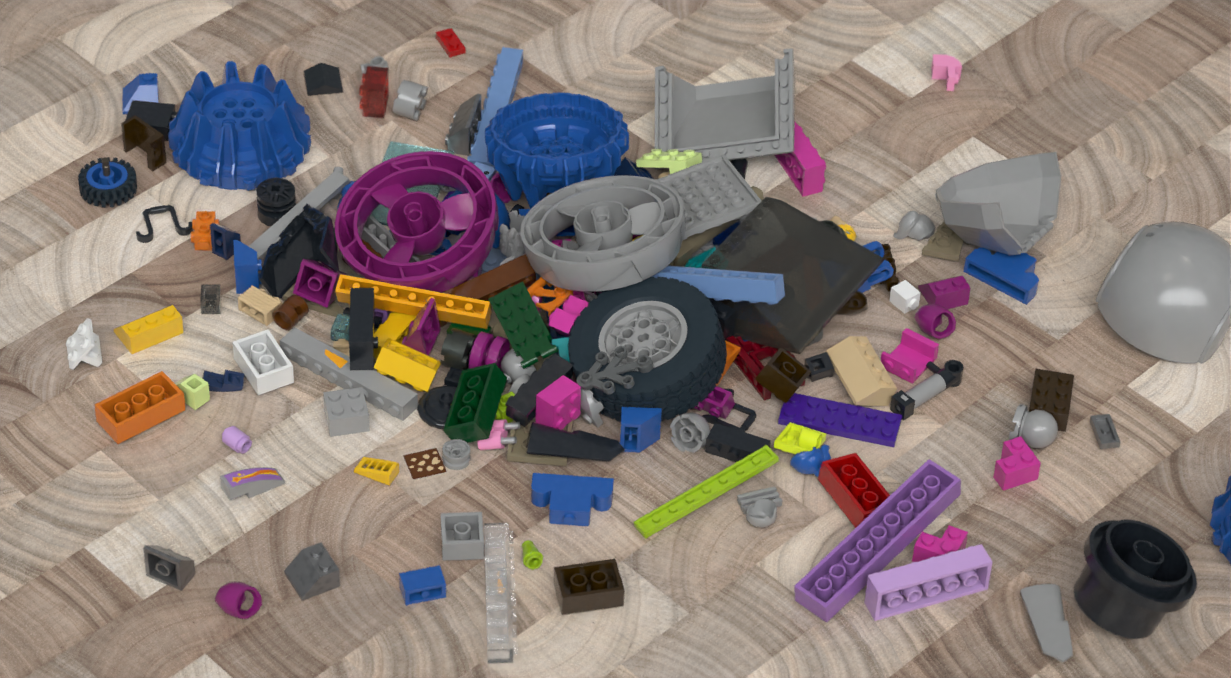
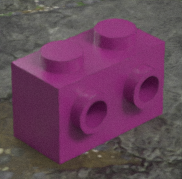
M716 386L711 393H708V397L702 402L700 401L694 408L699 411H707L710 415L726 419L734 407L735 401L732 392Z

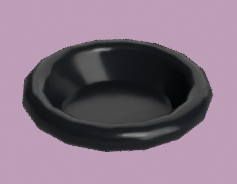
M439 386L425 392L418 401L417 411L420 418L429 426L444 429L457 387Z

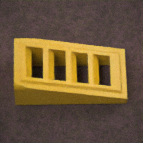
M363 457L355 467L354 473L390 486L399 474V463Z

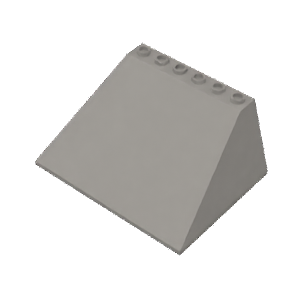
M783 49L784 57L781 60L775 59V76L695 86L667 72L664 66L655 67V149H662V152H667V150L677 149L678 152L694 150V152L702 153V162L722 154L728 160L794 152L795 65L793 49Z

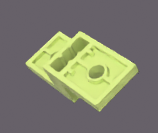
M653 149L650 153L643 154V157L637 159L636 165L637 167L669 168L670 174L701 163L702 153L694 152V150L678 152L677 149L667 150V152H662V149Z

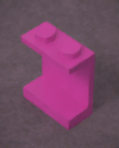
M906 328L902 332L901 343L891 354L882 352L881 362L886 371L913 384L927 369L926 364L937 359L939 344Z

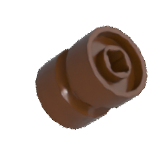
M291 295L273 312V319L280 328L289 331L308 314V305L301 297Z

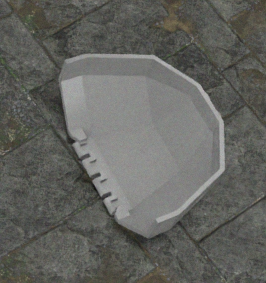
M1038 153L985 163L951 177L936 190V200L939 203L945 224L965 243L1008 255L1026 253L1053 228L1054 225L1050 221L1057 218L1061 185V171L1057 153Z

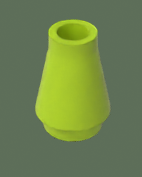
M524 541L522 543L524 565L529 569L539 568L542 565L543 555L532 541Z

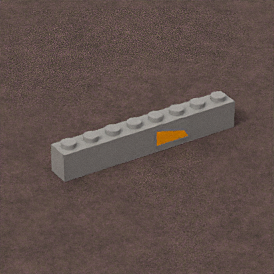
M293 328L280 340V347L287 358L343 389L363 387L365 400L393 417L404 421L418 408L417 393L375 370H350L349 356L297 328Z

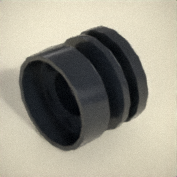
M270 178L261 182L256 189L258 218L267 226L275 224L296 205L295 186L286 179Z

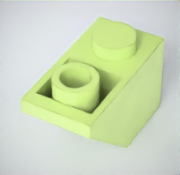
M196 374L184 377L175 383L184 393L185 403L195 410L210 400L209 383Z

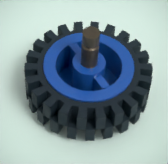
M110 157L99 158L98 163L93 160L90 162V165H84L85 169L82 168L78 174L80 195L85 201L87 200V203L92 204L94 202V206L97 207L100 203L104 208H106V204H110V207H114V203H117L118 206L122 205V201L128 202V198L132 199L134 197L133 194L137 192L136 171L129 162L125 163L123 159L118 162V158H113V161H110Z

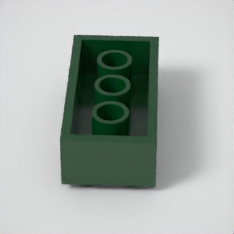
M495 363L462 370L443 429L451 440L460 439L470 443L489 438L507 377Z

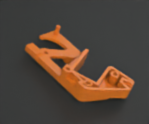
M540 277L527 290L531 297L533 295L537 297H556L555 300L548 303H536L537 307L548 311V316L550 317L556 307L558 308L570 295L573 296V291L554 286V290L544 289L543 287L546 284L549 287L552 284Z

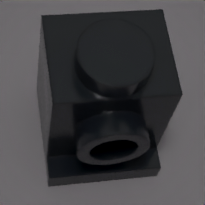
M827 352L805 359V367L811 371L808 375L811 382L826 377H833L834 367Z

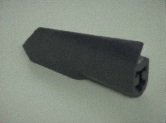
M532 422L526 444L527 454L610 462L625 450L620 442L615 439L581 430L568 432Z

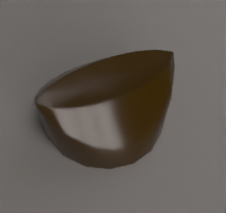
M856 290L843 292L838 299L836 314L850 315L867 310L866 296Z

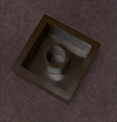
M780 347L755 380L762 387L772 392L777 399L782 400L786 404L811 371Z

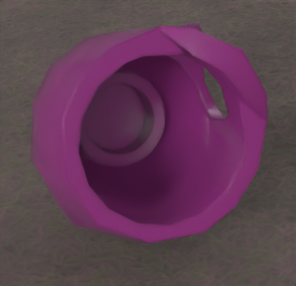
M939 304L923 305L915 313L914 318L919 328L931 337L942 339L950 336L955 331L956 320L953 313ZM942 314L948 317L949 324L944 331L938 332L935 329L942 324Z
M239 581L226 583L219 588L215 596L218 606L226 614L239 619L250 618L262 606V598L258 590ZM245 591H249L253 596V604L248 610H241V605L246 600Z

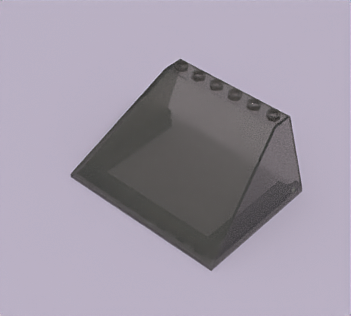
M765 197L702 264V268L783 274L785 296L777 304L769 305L767 302L749 303V301L732 302L729 299L720 300V302L736 310L734 337L740 336L747 341L777 349L781 347L785 351L801 354L884 260L883 257L786 202Z

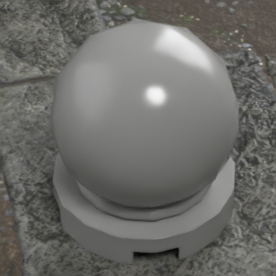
M1019 404L1012 421L1016 425L1014 431L1009 433V440L1021 436L1028 446L1038 449L1051 445L1058 435L1057 422L1052 414L1044 410L1029 412L1027 411L1028 406Z

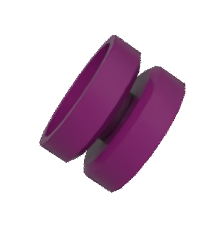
M481 331L475 339L471 350L469 369L495 363L501 370L502 358L510 350L509 340L500 336L494 339L493 334Z

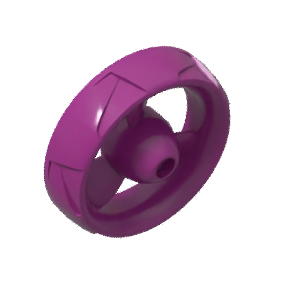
M422 151L408 153L378 164L363 174L349 188L336 214L335 236L346 263L363 279L441 293L460 285L481 268L492 249L495 232L498 230V206L488 178L477 166L468 160L444 152ZM425 185H441L454 188L463 194L450 197L440 203L436 197L429 193L420 191L408 193L407 189ZM380 204L389 209L387 224L396 242L383 259L370 252L362 243L364 226L369 216ZM446 230H466L464 235L445 252L427 260L409 263L412 255L422 256L436 251L445 239Z

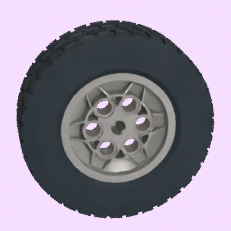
M650 277L630 286L608 290L607 292L604 291L596 299L594 298L588 304V307L581 311L580 316L577 317L574 326H572L568 342L569 359L571 364H573L576 379L582 372L590 370L596 362L595 356L599 352H606L609 359L608 363L602 365L598 372L604 371L614 358V351L618 346H624L628 353L627 357L622 359L618 366L635 362L641 355H647L651 358L653 369L650 372L641 373L636 369L619 374L623 377L626 375L633 377L635 385L632 388L626 389L623 385L613 382L616 389L612 394H605L604 391L595 387L590 389L593 393L592 396L604 406L599 413L604 414L610 419L615 418L619 422H621L622 407L662 408L661 422L664 419L675 418L678 414H684L688 412V409H693L700 401L702 402L708 397V393H711L720 381L727 357L726 342L716 310L710 300L693 285L690 286L689 283L684 281L679 282L678 279H667V277ZM605 378L599 381L606 382L611 380Z

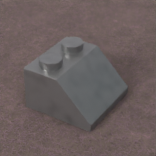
M322 542L302 549L284 570L285 575L302 601L340 587L339 568Z
M144 546L146 576L182 591L195 575L194 560L161 546Z

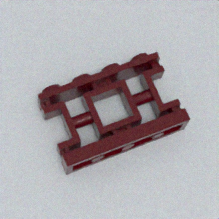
M768 325L763 326V331L758 329L756 331V338L746 342L740 336L736 338L734 336L728 337L726 341L741 348L733 362L764 401L771 399L772 392L762 387L755 380L765 367L759 360L767 357L772 358L780 347L795 359L796 357L789 352L785 343L780 341L776 332Z

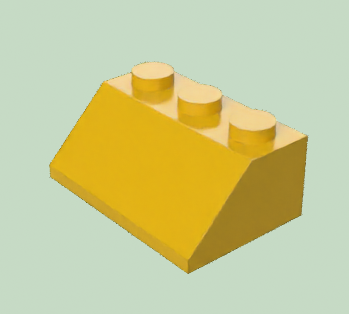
M171 305L113 329V331L129 352L135 354L182 334L183 321L181 314Z
M388 338L373 368L377 369V372L387 376L389 374L395 377V380L400 383L413 385V388L418 391L428 392L441 365V361Z

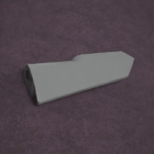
M1042 584L1021 589L1020 594L1043 654L1051 656L1062 663L1073 656L1069 624L1064 618L1060 587L1056 584Z

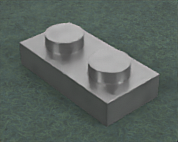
M1110 414L1091 416L1090 424L1100 449L1119 448L1120 439Z

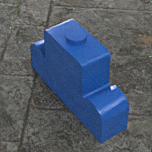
M981 247L976 248L965 258V273L1027 305L1037 294L1039 278L1034 274L1036 258L1026 253L1008 255L996 252L992 255L990 250Z
M533 473L531 501L537 507L550 505V524L589 526L591 508L601 512L611 508L614 478Z

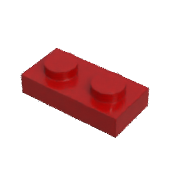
M452 28L436 32V39L449 58L466 53L465 46Z

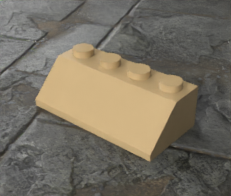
M849 336L826 350L834 370L855 405L889 406L891 397L895 394L897 387L867 337Z

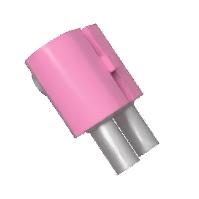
M506 419L494 420L489 438L477 441L479 450L503 449L505 444L517 443L516 436L507 437L508 430L520 429V423H508Z

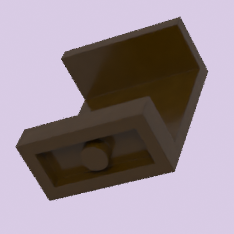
M136 115L121 123L124 152L127 153L137 146L147 153L148 169L151 171H155L167 163L165 139L162 133Z

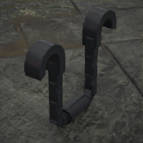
M171 205L145 209L142 213L148 234L142 235L140 231H136L137 240L141 243H148L153 240V228L149 220V214L154 215L170 211L176 232L182 236L191 234V231H193L192 221L188 222V227H180L175 209Z
M725 388V390L732 392L734 396V390ZM735 403L733 409L749 415L741 427L720 420L718 417L710 414L702 415V417L713 425L718 423L745 432L753 424L757 415L755 410Z

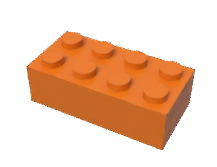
M163 371L94 405L96 422L117 444L186 410L184 393Z

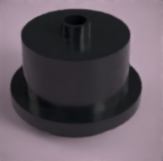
M1110 520L1096 525L1084 543V556L1087 563L1074 585V596L1077 604L1094 623L1115 635L1140 639L1150 636L1167 612L1180 610L1187 605L1196 591L1197 579L1185 551L1166 533L1154 526L1136 520Z

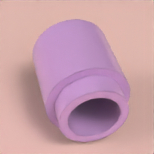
M235 426L226 428L222 433V442L237 453H246L252 445L250 437Z

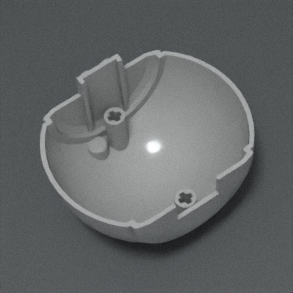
M1170 221L1145 225L1129 240L1120 252L1097 293L1096 302L1101 314L1119 336L1145 353L1178 363L1199 362L1202 364L1208 361L1219 348L1226 332L1231 327V245L1215 232L1191 223Z

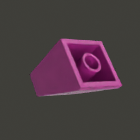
M303 259L293 294L328 308L337 298L335 290L340 274L347 276L349 274L342 271L335 272L323 263L315 260Z

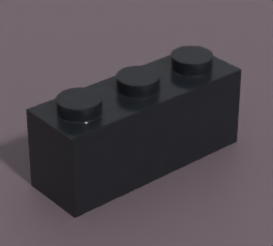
M715 423L706 438L705 452L738 462L766 445L770 448L771 440Z

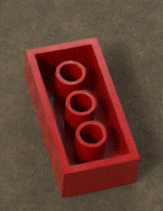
M857 453L826 460L821 464L818 476L819 482L855 528L890 496Z

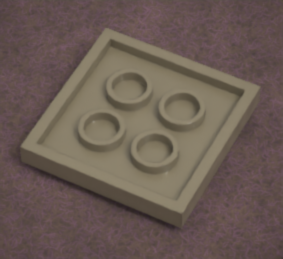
M536 416L526 427L520 424V429L511 430L510 437L516 436L517 443L509 444L507 461L567 466V457L526 453L528 433L532 422L536 423ZM573 420L562 430L572 432Z

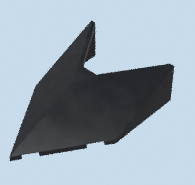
M306 204L303 207L304 211L295 216L279 235L281 239L271 244L267 249L259 280L272 297L281 299L295 283L303 259L320 261L335 272L339 271L332 219L316 208H311L309 204Z

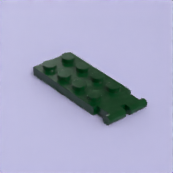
M523 281L489 298L517 357L521 355L523 359L520 362L523 369L539 362L537 359L539 356L545 359L558 352L556 345L551 346L549 342L552 340V337Z

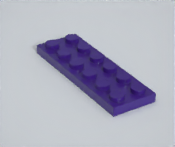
M794 393L786 404L783 403L778 424L787 426L791 422L830 435L895 447L902 415Z

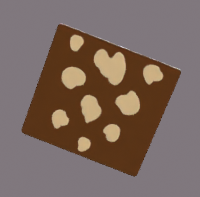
M437 448L403 455L413 480L447 472Z

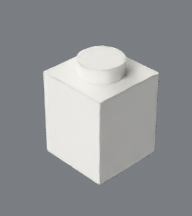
M904 280L891 287L890 302L905 314L919 306L921 292Z

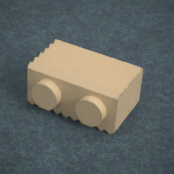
M253 285L246 292L238 296V309L266 326L274 321L273 312L282 305L278 297H272L264 289H258Z

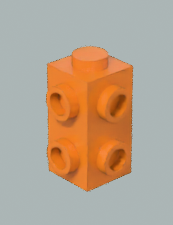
M197 211L196 219H192V230L194 231H191V243H194L195 250H212L210 225L212 223L220 225L219 219H216L215 211Z

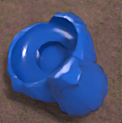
M824 444L820 449L813 447L812 451L797 453L791 458L790 465L801 474H814L818 477L822 462L831 459L829 454L830 447Z

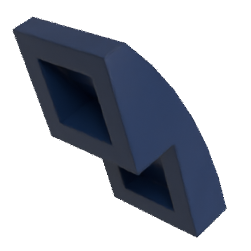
M225 369L224 375L204 370L202 379L209 383V391L233 392L243 389L244 373Z

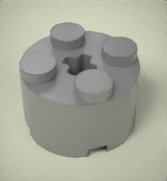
M403 80L397 91L399 93L398 97L394 100L393 113L418 121L421 113L420 109L424 110L427 102L424 97L427 95L428 87Z

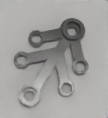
M618 346L614 351V358L604 371L598 372L602 365L608 363L609 359L606 352H599L596 354V362L590 370L582 372L577 377V383L584 390H590L595 387L604 391L605 394H612L616 389L613 382L623 385L626 389H630L635 385L631 375L623 377L619 374L636 369L641 373H648L653 369V362L649 356L641 355L635 362L618 366L622 359H625L628 355L624 346ZM605 378H606V379L611 380V381L602 382V381H599V380H602V379H605Z

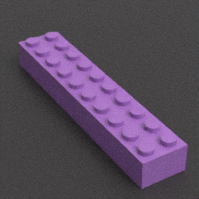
M928 459L794 586L795 601L827 623L867 585L868 575L880 572L961 495V479Z

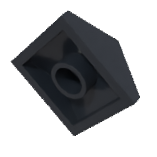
M319 63L304 70L307 96L343 93L338 67Z

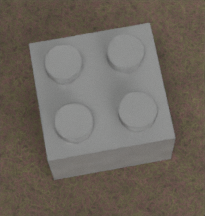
M363 387L323 392L324 412L330 437L370 431L369 413Z
M482 512L441 513L442 561L484 559Z

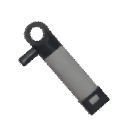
M949 360L945 363L944 368L940 369L933 362H928L926 368L934 374L908 391L903 392L900 390L892 395L890 410L893 413L902 415L903 421L913 415L914 409L949 387L959 386L962 382L963 364L958 360Z

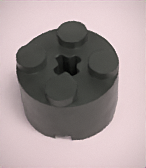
M452 328L451 331L453 333L447 334L442 346L441 355H444V361L441 360V364L460 370L469 369L470 354L477 335Z

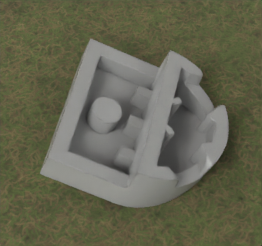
M581 388L580 413L583 415L582 418L589 425L592 423L598 428L603 424L599 412L604 406L592 396L593 393L590 390Z

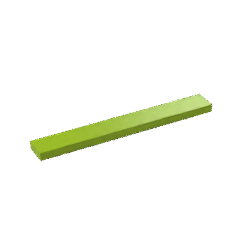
M766 445L634 521V527L646 539L779 462V457Z

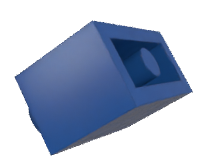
M440 565L399 573V587L405 606L446 597V582Z

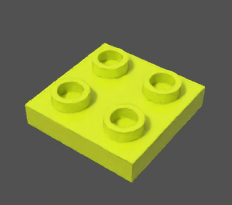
M790 422L774 441V448L792 454L812 451L813 447L819 449L826 440V433Z

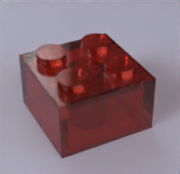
M367 66L366 73L362 74L363 85H360L359 95H362L360 109H363V117L384 118L389 99V70L383 67Z

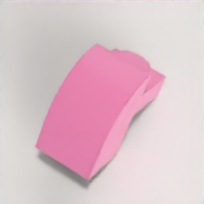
M933 54L931 66L932 79L946 80L947 91H954V85L958 84L961 76L962 65L960 61L949 55Z

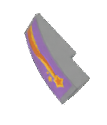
M268 467L243 469L220 476L221 488L229 500L245 494L248 498H251L285 484V480L277 469Z

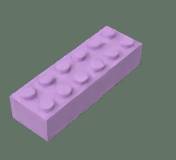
M982 544L873 573L868 575L864 603L874 621L988 590L992 560Z

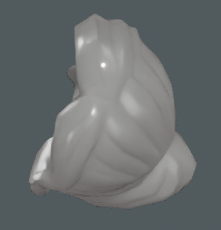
M909 211L899 222V228L897 233H894V237L901 240L909 236L920 241L934 234L935 225L928 216L918 214L916 211Z

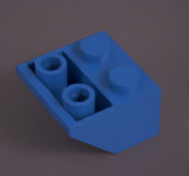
M622 407L620 444L625 449L624 452L640 453L660 439L662 408Z

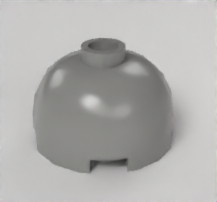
M513 348L503 356L501 361V370L507 377L506 383L508 384L514 383L516 379L524 374L531 376L534 371H537L533 365L523 369L520 364L523 359L521 355L517 357Z
M693 412L684 413L673 419L670 425L673 435L671 440L680 451L685 452L687 450L694 453L706 445V438L710 433V427L706 419L701 415Z

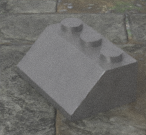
M476 94L460 104L458 112L455 111L454 123L450 124L449 134L445 138V145H448V153L469 156L471 145L474 143V134L478 132V121H481V94Z

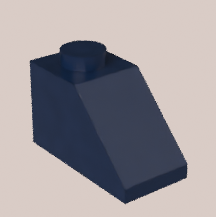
M212 223L210 225L212 253L228 260L234 255L233 240L241 242L240 234L225 226Z

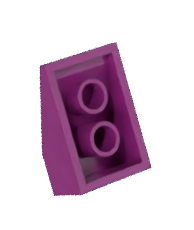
M431 298L417 314L415 320L411 321L409 333L402 341V344L428 356L441 331L434 298Z

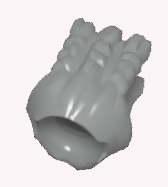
M512 210L509 214L510 229L504 224H501L499 228V249L506 258L511 256L518 258L526 254L520 235L521 224L525 216L518 215L516 210Z

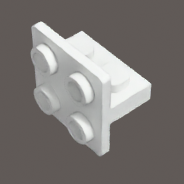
M87 318L66 341L69 368L72 370L81 361L99 367L102 363L99 335L93 332L92 320Z

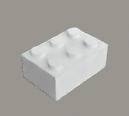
M269 330L232 342L234 360L257 395L294 383L293 365Z

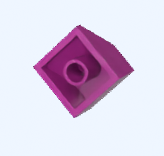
M963 275L918 285V289L928 304H939L946 309L967 305L969 302L970 286Z

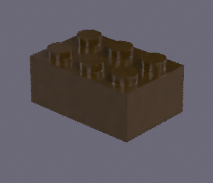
M1035 368L1029 412L1044 410L1052 414L1057 422L1058 431L1066 432L1074 375Z
M616 559L554 567V587L562 615L624 606V586Z

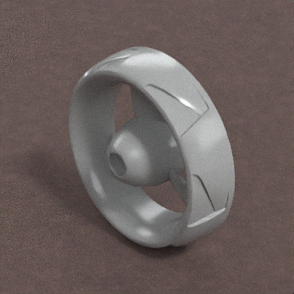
M627 175L593 178L566 186L540 200L524 217L520 228V235L529 263L535 273L539 274L548 283L573 291L596 292L613 290L636 284L654 276L676 258L686 231L684 204L680 195L672 187L655 179ZM574 225L576 240L580 247L576 251L569 250L553 244L550 240L561 231ZM633 234L643 235L640 238L632 241Z

